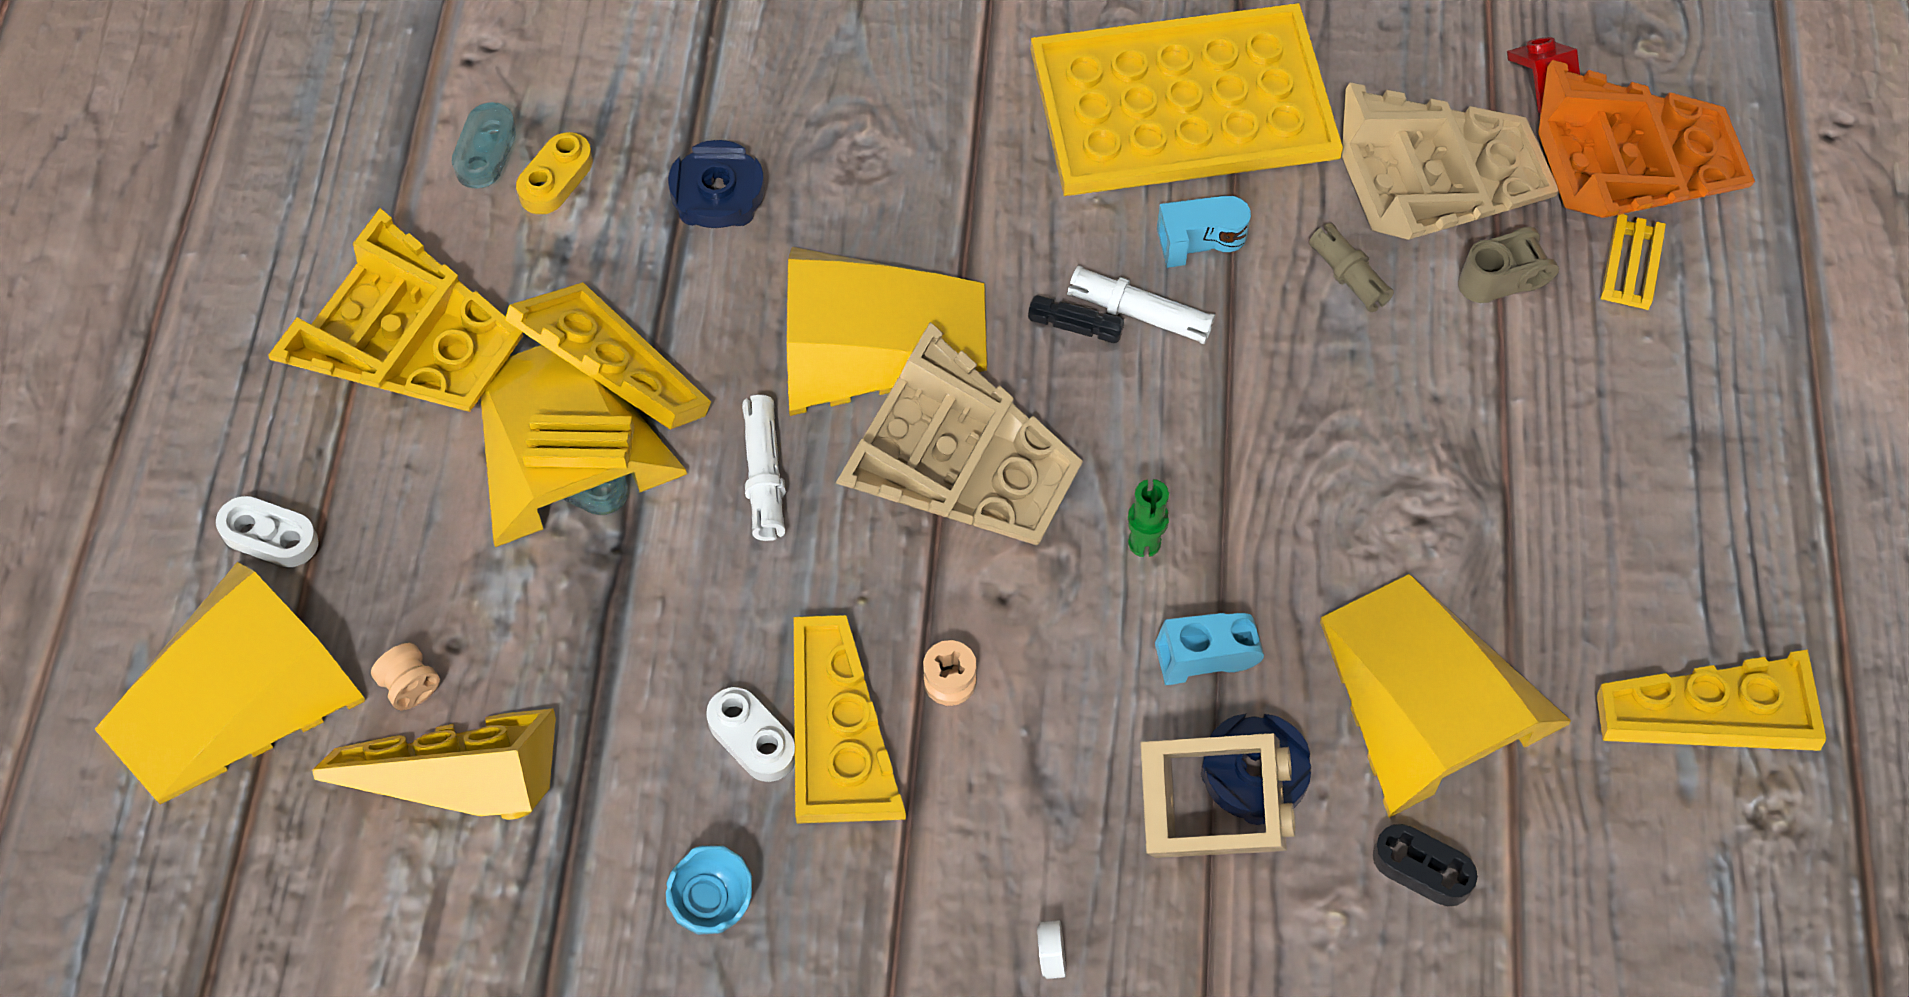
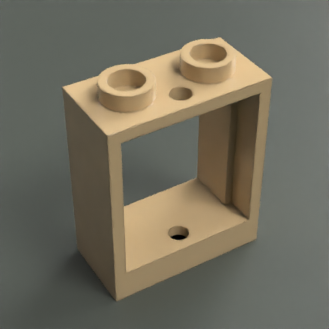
M1274 733L1141 742L1146 854L1154 858L1287 851L1286 837H1295L1296 832L1293 803H1284L1282 781L1292 780L1291 756L1289 747L1280 748V740ZM1261 753L1266 833L1176 838L1171 758Z

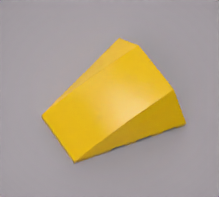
M379 208L353 242L357 261L355 267L312 324L296 317L268 354L269 360L470 412L522 339L523 332L505 321V316L477 291H470L459 281L458 275L446 264H439L424 251L423 244L410 233L406 235L393 224L392 217Z
M792 247L788 258L787 289L789 415L806 413V407L829 402L831 407L849 403L853 396L879 391L880 395L890 393L930 322L943 333L941 338L957 353L962 350L977 364L975 369L978 372L987 371L984 283Z
M543 345L509 356L481 396L492 533L495 548L543 530L544 528L537 509L630 473L639 492L687 475L684 466L629 402ZM530 415L632 416L634 433L628 468L525 467L522 451L523 448H527L525 437L526 432L530 431L528 423ZM540 446V448H570V446ZM591 447V449H618V448H619V447Z
M237 562L102 719L95 730L161 805L228 771L227 765L249 754L256 757L272 749L273 742L299 729L304 733L324 723L323 717L344 706H347L349 710L366 700L319 639L255 571Z
M1410 574L1326 614L1320 619V624L1342 684L1345 683L1352 703L1350 709L1356 726H1360L1369 751L1367 757L1374 776L1378 777L1384 794L1383 803L1389 818L1435 795L1442 778L1518 739L1525 748L1568 726L1571 722L1564 713Z

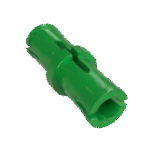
M1148 479L1138 484L1135 489V503L1132 504L1128 511L1127 520L1131 531L1128 545L1130 550L1139 557H1144L1146 546H1149V557L1158 553L1161 548V535L1168 528L1169 518L1166 504L1169 499V491L1167 486L1157 479H1153L1151 491H1147Z

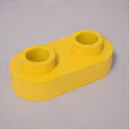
M565 132L555 135L543 146L516 181L519 201L525 210L534 214H548L557 210L592 168L593 157L587 139L577 133ZM538 182H545L541 186H534Z

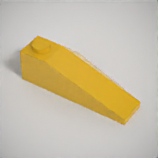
M554 708L485 717L486 727L461 733L455 732L454 724L436 727L435 732L422 735L414 740V742L408 744L405 736L396 735L334 748L312 769L314 779L476 816L501 815V818L506 820L518 819L530 814L550 789L556 723Z

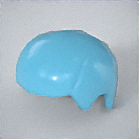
M698 846L691 849L672 869L666 882V903L677 924L697 935L720 934L731 928L745 914L752 899V874L742 856L725 846Z

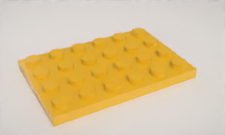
M1300 3L1031 38L1030 50L1064 196L1338 160L1341 158L1343 146Z

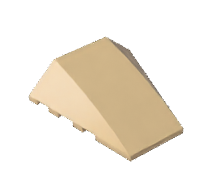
M1351 82L1348 84L1345 94L1342 158L1372 231L1410 240L1553 198L1559 193L1556 181L1526 117L1469 106L1466 112L1451 110L1446 101L1430 99L1426 105L1406 101L1405 93L1386 90L1384 95L1381 96L1366 93L1365 85Z
M930 322L866 434L860 440L837 479L836 484L1038 545L1083 461L1034 416L1029 419L1012 403L1014 398L1000 385L995 388L975 369L977 364L962 350L957 353L941 338L943 333Z

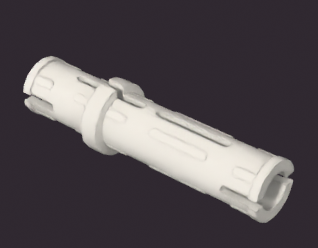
M1079 265L1076 267L1070 284L1073 285L1069 286L1067 295L1071 297L1075 296L1107 308V314L1117 316L1119 313L1199 341L1203 345H1205L1212 329L1211 324L1214 323L1216 316L1215 314H1208L1129 285V279L1120 277L1117 281L1086 270Z
M766 395L750 396L752 408L750 400L747 398L742 403L749 479L745 483V494L750 499L752 507L753 536L759 540L770 541L777 539L775 528L778 536L782 537L785 534L782 513V498L786 493L785 480L783 478L780 479L778 467L774 400Z

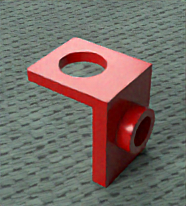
M1552 37L1533 39L1528 41L1526 46L1507 51L1509 61L1533 69L1539 113H1541L1547 67L1552 60L1568 64V72L1580 75L1577 49L1557 43L1555 38Z

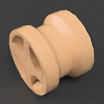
M955 640L941 641L933 645L927 651L923 661L924 688L928 696L936 703L945 706L959 705L967 701L976 687V657L972 650L964 643ZM952 664L954 665L952 669H947L945 671L940 669V667L944 668L946 666H952Z
M404 643L391 648L375 662L371 670V676L377 685L389 690V701L395 709L400 711L411 709L427 700L435 692L440 682V678L435 670L430 666L423 665V655L418 647L412 643Z

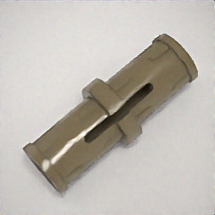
M1333 223L1324 225V229L1328 232L1327 234L1320 227L1310 238L1309 244L1334 270L1333 277L1337 282L1342 285L1346 283L1365 304L1369 312L1378 310V306L1375 304L1376 301L1381 307L1385 306L1392 298L1394 290L1387 286L1368 265L1369 257L1362 250L1356 251Z

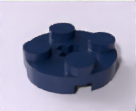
M726 140L705 141L693 146V153L687 155L682 161L680 156L675 160L669 172L668 184L672 203L679 212V218L682 222L692 226L724 228L733 225L744 226L753 220L754 211L759 207L764 196V177L759 161L756 157L754 161L751 156L747 155L743 146ZM715 178L723 179V184L726 185L718 190L705 187V185H712Z
M1240 714L1222 722L1212 732L1210 737L1274 733L1280 740V748L1289 747L1292 780L1282 781L1284 803H1293L1295 808L1305 796L1311 778L1310 751L1302 734L1286 720L1269 714H1264L1263 718L1256 716L1246 717V714ZM1261 753L1204 756L1201 777L1212 799L1228 813L1243 818L1250 824H1265L1263 777L1258 775L1254 777L1246 772L1247 765L1243 761L1247 757L1257 761L1261 758Z

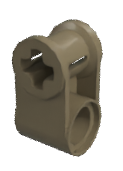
M1523 227L1510 234L1475 243L1470 249L1460 273L1458 287L1464 297L1472 302L1489 303L1495 299L1523 291H1534L1545 286L1559 273V267L1554 259L1547 258L1539 244L1540 234L1536 228Z

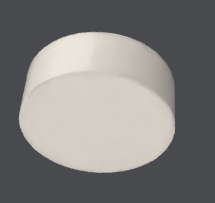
M1061 921L1040 922V925L1037 926L1042 976L1046 979L1066 977V961Z

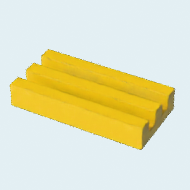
M1620 214L1617 215L1614 222L1600 299L1649 310L1654 297L1666 224L1656 222L1655 226L1651 227L1646 225L1647 219L1637 217L1634 223L1627 221L1628 215ZM1625 234L1633 237L1622 292L1614 290ZM1643 239L1650 240L1641 296L1634 294Z
M530 415L528 422L530 431L526 432L525 437L527 448H523L522 451L525 467L628 468L634 433L632 416ZM540 446H570V448H540ZM591 447H619L618 449H591Z

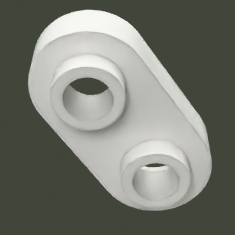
M241 496L231 499L221 507L216 516V528L230 548L282 567H296L306 563L313 557L318 547L317 533L307 517L254 497ZM254 524L250 531L240 532L244 526ZM291 541H300L296 546L292 548H285L286 545Z
M731 687L719 691L711 698L707 706L706 715L712 735L753 778L764 782H773L784 778L791 772L795 765L794 740L784 726L751 692L743 688ZM737 706L742 709L741 714L737 717H727L724 715V712L729 707ZM765 743H773L777 746V749L771 754H762L758 751Z

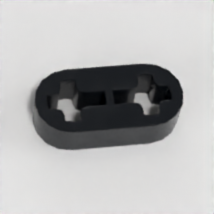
M1393 824L1382 831L1374 846L1373 860L1379 872L1437 904L1447 907L1457 906L1467 900L1476 886L1478 878L1477 869L1468 856L1414 827L1405 824ZM1398 842L1405 843L1408 846L1407 855L1409 857L1405 856L1401 862L1390 858L1392 855L1390 847L1394 848ZM1448 868L1459 872L1457 876L1459 883H1455L1452 889L1446 888L1441 884L1443 881L1442 874H1445Z

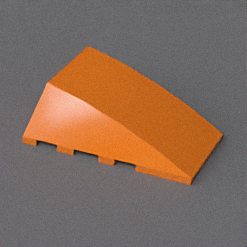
M1552 60L1548 65L1538 134L1565 208L1606 218L1749 188L1754 184L1755 179L1725 107L1669 92L1665 98L1652 95L1648 86L1631 82L1627 88L1607 82L1606 74L1588 70L1584 76L1568 72V64Z

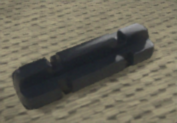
M1038 295L1033 297L1028 311V319L1045 325L1051 322L1053 327L1089 337L1095 334L1098 335V339L1111 343H1117L1120 340L1124 328V320L1121 317L1105 313L1104 316H1100L1098 311L1061 301L1059 304H1055L1054 299Z

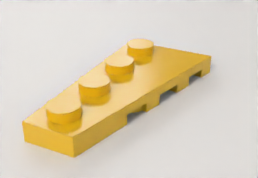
M583 282L509 305L505 321L588 376L594 378L597 382L668 429H674L706 416L711 401Z
M847 616L794 617L796 824L906 820L905 808L894 779L893 768L887 749H885L877 715L869 696L864 672Z
M1808 649L1790 652L1786 659L1767 661L1766 657L1744 660L1742 666L1717 670L1715 665L1694 668L1690 675L1672 678L1667 673L1603 683L1600 685L1596 695L1603 741L1820 751L1827 740Z

